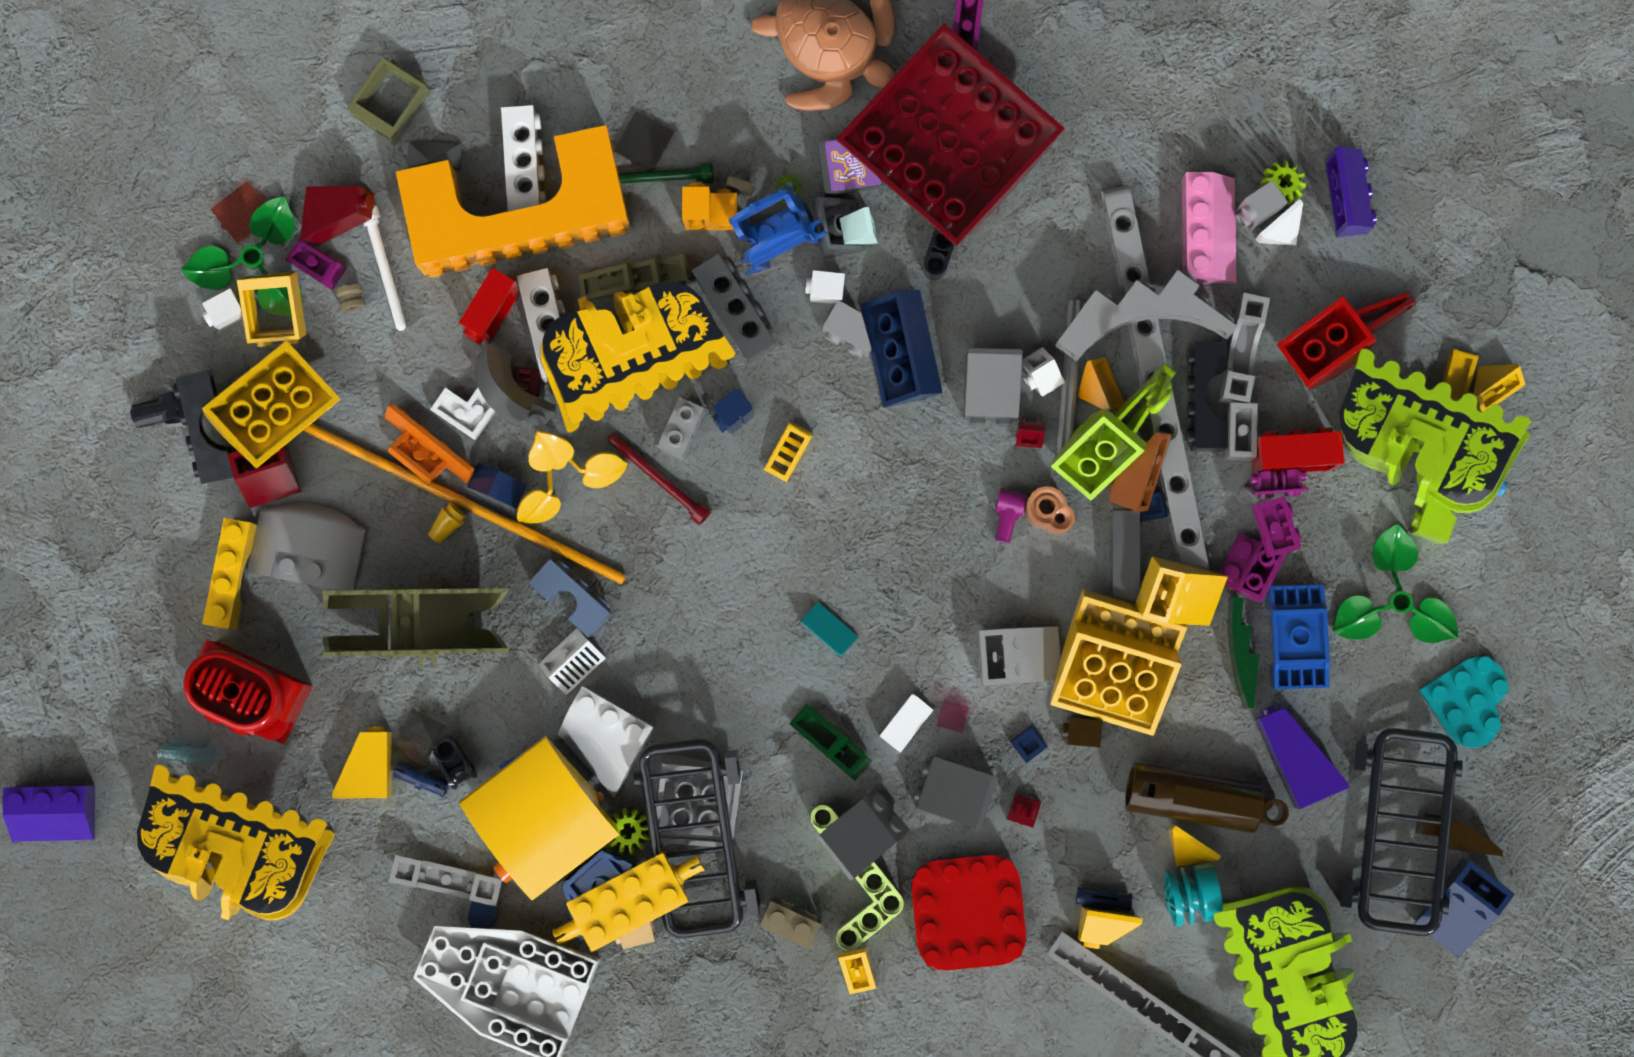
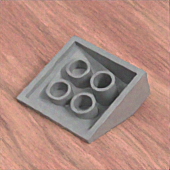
M662 754L658 755L656 774L711 766L710 762ZM740 769L741 779L739 784L728 785L727 776L723 777L732 839L737 816L743 774L742 769ZM712 772L655 779L654 784L655 801L715 793ZM716 799L656 806L659 827L719 820ZM719 825L660 832L661 843L708 847L722 846Z

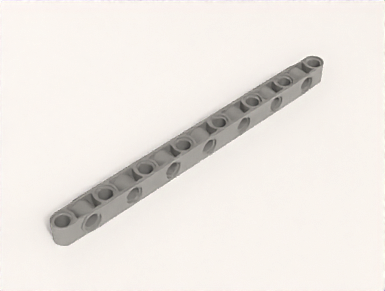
M1128 185L1101 190L1102 205L1122 299L1135 283L1127 279L1126 272L1135 271L1139 275V282L1145 281L1150 284L1138 222ZM1125 220L1128 223L1129 229H1118L1116 221ZM1158 319L1144 320L1127 325L1140 387L1148 381V375L1154 374L1166 362ZM1140 322L1147 323L1150 327V333H1140L1137 329V324ZM1172 393L1169 401L1158 413L1151 414L1149 412L1146 417L1150 438L1156 432H1159L1160 426L1169 427L1172 433L1159 474L1161 491H1163L1168 515V525L1176 562L1209 571L1202 529L1174 395ZM1146 394L1142 397L1143 402H1144L1145 399H1146V398H1145ZM1171 478H1178L1182 482L1181 491H1175L1170 487ZM1183 530H1188L1192 533L1193 541L1191 544H1186L1182 541L1181 532Z

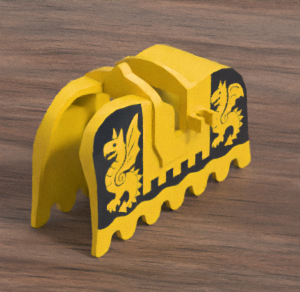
M674 281L657 283L635 295L632 292L629 294L621 291L614 293V307L624 329V335H622L615 316L611 311L606 309L597 311L594 304L587 300L586 296L578 299L580 311L566 314L550 324L540 346V361L559 406L567 432L571 433L578 429L580 422L583 420L584 413L591 420L599 421L603 418L604 412L608 410L609 403L617 410H624L628 407L629 401L633 399L634 393L640 399L648 400L652 397L653 391L658 388L659 383L665 389L671 390L677 386L684 373L690 379H697L701 376L702 370L708 367L709 363L715 369L726 367L728 364L727 360L733 358L736 353L720 331L700 295L689 286Z
M155 765L149 793L137 829V847L144 861L166 879L190 886L191 894L196 900L202 901L210 894L215 881L216 885L224 890L221 898V918L230 920L232 915L237 914L240 909L264 920H279L292 915L303 904L320 863L335 836L333 831L325 829L327 823L322 819H314L307 826L305 822L300 821L299 814L294 810H288L281 816L279 813L274 812L273 805L268 801H263L255 807L253 804H247L248 799L241 792L233 794L230 798L227 795H221L222 790L217 784L211 783L205 789L199 786L195 787L196 781L191 775L181 776L178 780L170 776V772L166 767Z

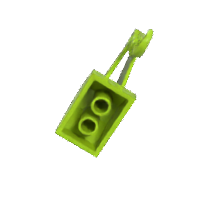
M1166 362L1163 363L1149 380L1114 414L1107 409L1093 413L1075 430L1053 459L1051 467L1089 500L1095 498L1145 451L1147 443L1136 433L1149 412L1151 414L1158 413L1169 401L1173 390L1170 389L1172 387L1170 380L1176 371ZM1146 394L1145 401L1126 426L1121 420Z

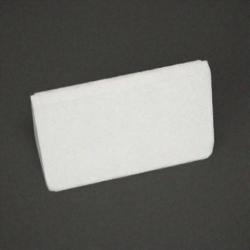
M912 693L879 736L901 753L932 713L933 709Z

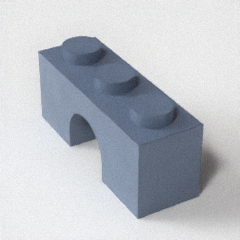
M549 559L528 583L549 602H552L561 593H572L576 598L577 607L568 620L588 638H591L612 615L608 611L610 605L600 596L596 599L588 593L591 588L580 578L576 581L568 575L571 570L563 562L558 560L555 563Z

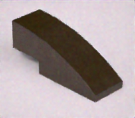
M1418 812L1417 814L1420 817L1440 819L1439 815ZM1451 821L1449 849L1503 856V850L1490 839L1458 821ZM1417 822L1415 833L1439 837L1440 824Z

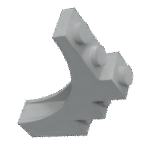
M1177 270L1160 295L1154 293L1156 290L1145 281L1141 283L1136 280L1119 305L1113 303L1115 299L1104 291L1100 293L1095 290L1060 337L1055 347L1077 362L1096 341L1108 333L1134 322L1151 319L1187 321L1212 330L1225 339L1232 335L1237 325L1233 323L1234 319L1223 311L1219 313L1211 307L1212 303L1203 296L1197 297L1194 295L1200 286L1195 283L1197 280L1194 276L1186 271L1181 273Z

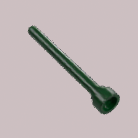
M701 162L700 165H696L695 168L619 173L621 184L696 179L697 182L702 181L703 184L713 183L712 162Z

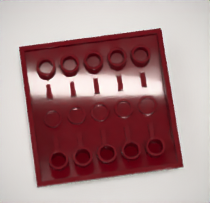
M944 23L841 132L836 141L957 247L994 212L1028 175L1065 128Z

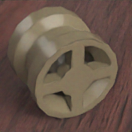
M360 284L346 285L335 290L336 296L340 298L341 302L339 305L340 312H353L366 307L365 300L361 297L363 290Z

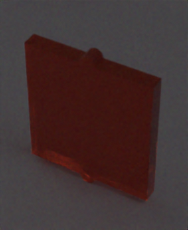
M245 182L210 210L221 222V228L227 230L236 243L239 244L252 234L249 227L250 219L256 209L264 204V197L258 195L252 186Z

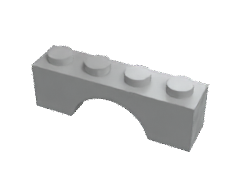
M1243 293L1238 298L1233 322L1237 325V328L1230 338L1227 353V369L1223 373L1218 402L1226 404L1250 403L1255 379V357L1270 302L1268 297Z

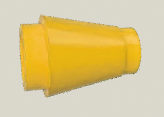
M449 503L446 507L443 506L428 535L437 543H441L464 524L463 520L466 515L452 503Z

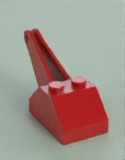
M1408 291L1393 298L1354 310L1346 298L1342 296L1276 345L1305 385L1312 389L1338 377L1355 365L1361 349L1370 350L1377 342L1372 334L1396 317L1409 311L1417 302L1415 299L1407 301L1411 297ZM1388 312L1367 326L1364 324V322Z

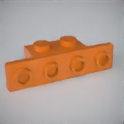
M393 403L387 407L385 419L403 433L389 446L388 452L428 485L445 468L465 483L471 480L474 469L467 459L455 454L447 443L435 438L424 425L418 424L410 418L403 408L397 407Z

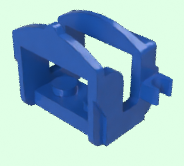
M788 189L751 203L729 219L738 238L749 242L751 246L745 252L746 258L741 261L742 263L749 262L752 264V268L746 272L747 274L768 270L771 268L770 259L803 242L817 244L820 242V238L828 234L826 231L819 233L817 226L823 223V221H814L806 201ZM782 199H785L788 208L754 226L750 221L745 220Z

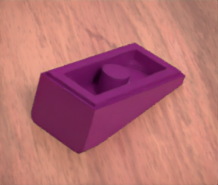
M300 238L285 259L330 290L334 289L346 271V268L339 262Z

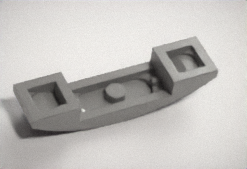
M397 854L395 855L389 882L458 896L491 906H496L502 880L497 877Z

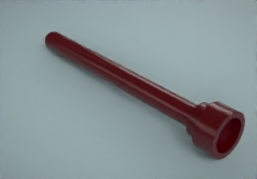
M616 434L608 436V442L689 510L688 514L691 515L693 522L700 526L709 517L713 510L707 504H701L699 501L696 503Z

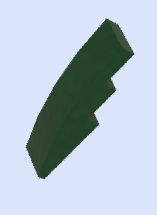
M1230 597L1228 599L1227 630L1234 680L1243 708L1254 709L1260 654L1249 653L1252 626L1241 625L1244 598Z

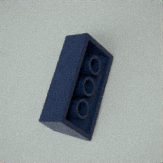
M897 290L862 304L861 309L871 346V355L883 408L916 402L942 394L920 290Z

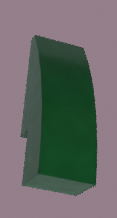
M807 703L789 723L854 781L873 761Z

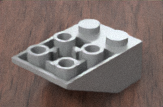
M1058 626L982 630L977 632L981 686L1055 681L1061 659Z

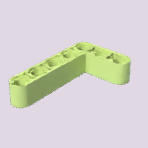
M818 805L811 813V822L819 833L823 832L839 818L834 810L827 805ZM821 809L827 810L831 815L830 821L825 825L818 824L815 820L816 812ZM875 862L855 877L873 901L838 929L836 934L837 943L843 950L851 951L859 947L903 909L904 902L900 893ZM871 874H878L882 878L881 885L876 889L869 888L866 884L867 877ZM893 895L898 898L899 904L896 909L888 910L884 907L883 902L887 896ZM867 913H874L878 918L877 924L873 927H866L862 923L863 916ZM846 930L855 932L857 936L856 941L849 945L844 944L841 940V934Z

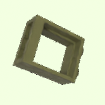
M382 57L348 106L347 111L352 117L396 144L429 96L430 91L426 86L427 81L416 73H413L411 76L404 71L405 67L396 60L391 59L389 62ZM388 74L417 91L393 127L365 109Z

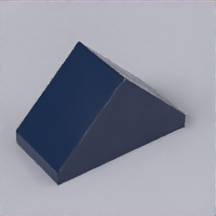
M478 463L467 487L517 509L527 484L499 470Z

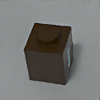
M1067 718V723H1062L1061 739H1065V745L1100 748L1103 720Z

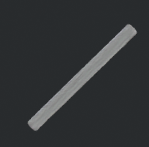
M1069 301L1066 329L1083 308L1082 301ZM1065 353L1063 365V380L1065 383L1062 384L1057 454L1072 436L1074 428L1079 360L1076 362Z

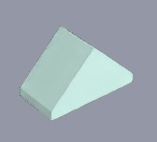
M869 207L862 208L840 218L844 244L878 243L874 219Z

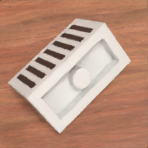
M576 628L538 666L567 695L606 658Z

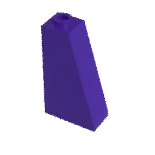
M1275 705L1260 711L1261 716L1256 718L1255 721L1295 809H1302L1350 788L1344 777L1285 708L1276 709Z

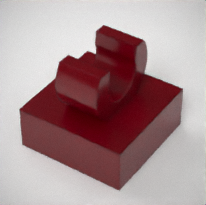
M514 366L513 378L515 382L527 393L538 397L541 381L540 370Z
M1023 416L1021 421H1018L1015 446L1042 448L1045 423H1041L1039 417L1036 418V423L1026 422V416Z
M1014 794L1007 820L1034 828L1041 802Z

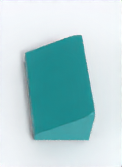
M819 602L800 621L840 657L858 639L857 635Z

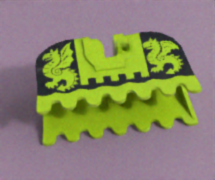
M1361 349L1353 378L1340 410V429L1349 454L1358 463L1370 469L1386 473L1388 483L1395 486L1399 482L1413 452L1419 453L1415 462L1416 480L1419 486L1415 505L1423 507L1424 503L1432 499L1446 509L1456 513H1471L1484 509L1496 497L1516 457L1529 439L1530 434L1526 430L1531 424L1530 418L1520 415L1511 423H1505L1503 421L1504 411L1501 406L1493 404L1486 411L1479 412L1476 408L1478 400L1475 395L1467 393L1460 400L1453 401L1451 399L1452 389L1449 384L1441 382L1434 389L1427 390L1425 388L1426 378L1423 373L1416 371L1407 379H1402L1399 376L1400 366L1396 361H1388L1382 368H1376L1374 366L1375 356L1373 352L1368 349Z
M1290 886L1250 898L1222 903L1223 911L1216 912L1214 920L1220 927L1232 928L1227 933L1224 948L1230 954H1240L1236 960L1234 976L1240 981H1249L1245 986L1246 992L1243 996V1002L1249 1008H1257L1252 1025L1255 1033L1265 1035V1046L1262 1049V1056H1347L1356 1041L1358 1028L1357 1010L1348 989V983L1354 978L1355 972L1352 968H1339L1314 975L1308 978V975L1323 971L1329 967L1331 963L1330 953L1341 949L1347 943L1353 941L1350 932L1333 933L1326 903L1318 894L1306 887Z

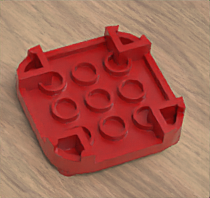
M989 854L931 860L925 862L917 869L911 883L916 942L919 954L928 966L946 971L999 966L1011 963L1022 955L1026 944V927L1021 880L1017 868L1010 860L1000 855Z

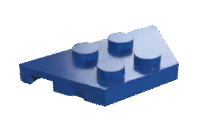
M603 849L562 885L565 897L569 901L638 864ZM580 934L576 937V940L580 943L584 940V937Z

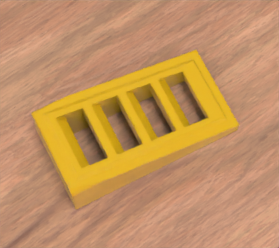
M790 421L763 470L787 482L814 434ZM790 432L804 438L803 443L789 436ZM785 441L799 448L798 452L784 446ZM782 451L793 457V461L791 462L778 455L779 452ZM776 460L789 467L787 472L773 465L774 461Z

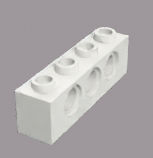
M533 105L501 107L507 211L544 204L547 202L546 193L541 191V181H545L544 165H539V155H543L542 139H538L537 130L542 129L541 115L536 113ZM521 131L530 132L529 137L523 141L516 139L518 133ZM522 157H530L531 162L525 167L518 165ZM525 182H530L533 184L532 189L527 193L520 192V186Z
M548 268L518 275L517 281L541 378L544 382H548L540 361V346L546 332L542 329V324L547 319L556 320L566 315L563 301H557L555 291L560 289L556 274L551 275ZM540 294L549 295V300L546 304H536V298Z

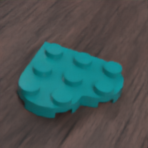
M1471 657L1418 689V692L1447 736L1455 744L1466 748H1479L1487 745L1494 739L1497 732L1501 729L1499 714L1495 706L1508 692L1509 686L1503 669L1489 657Z

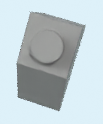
M1230 403L1227 417L1228 449L1224 451V460L1252 461L1257 457L1258 403Z

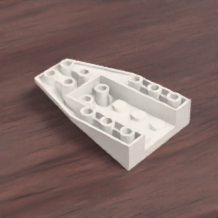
M434 926L413 978L479 1035L533 1057H562L601 958L559 945L556 942L522 930Z

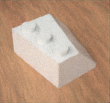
M582 686L565 716L558 735L615 798L655 727Z

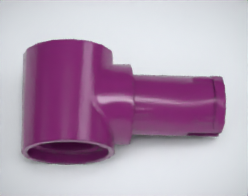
M1004 488L1000 489L996 505L997 516H999L996 541L1011 542L1015 521H1018L1019 517L1023 516L1027 499L1026 493Z

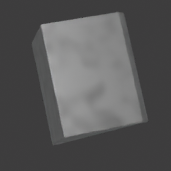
M815 198L817 220L823 221V223L818 225L819 233L823 231L828 232L826 236L820 238L824 258L865 251L864 244H844L840 218L857 211L856 200Z

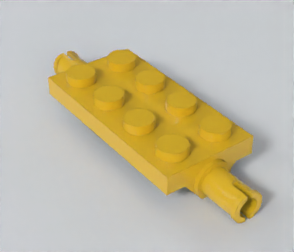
M663 851L567 901L566 905L573 916V920L552 930L554 937L559 938L556 940L557 943L563 945V943L581 934L591 952L689 902L690 899L683 887L684 880L701 871H705L703 862L700 863L701 858L697 854L695 857L679 865H672Z

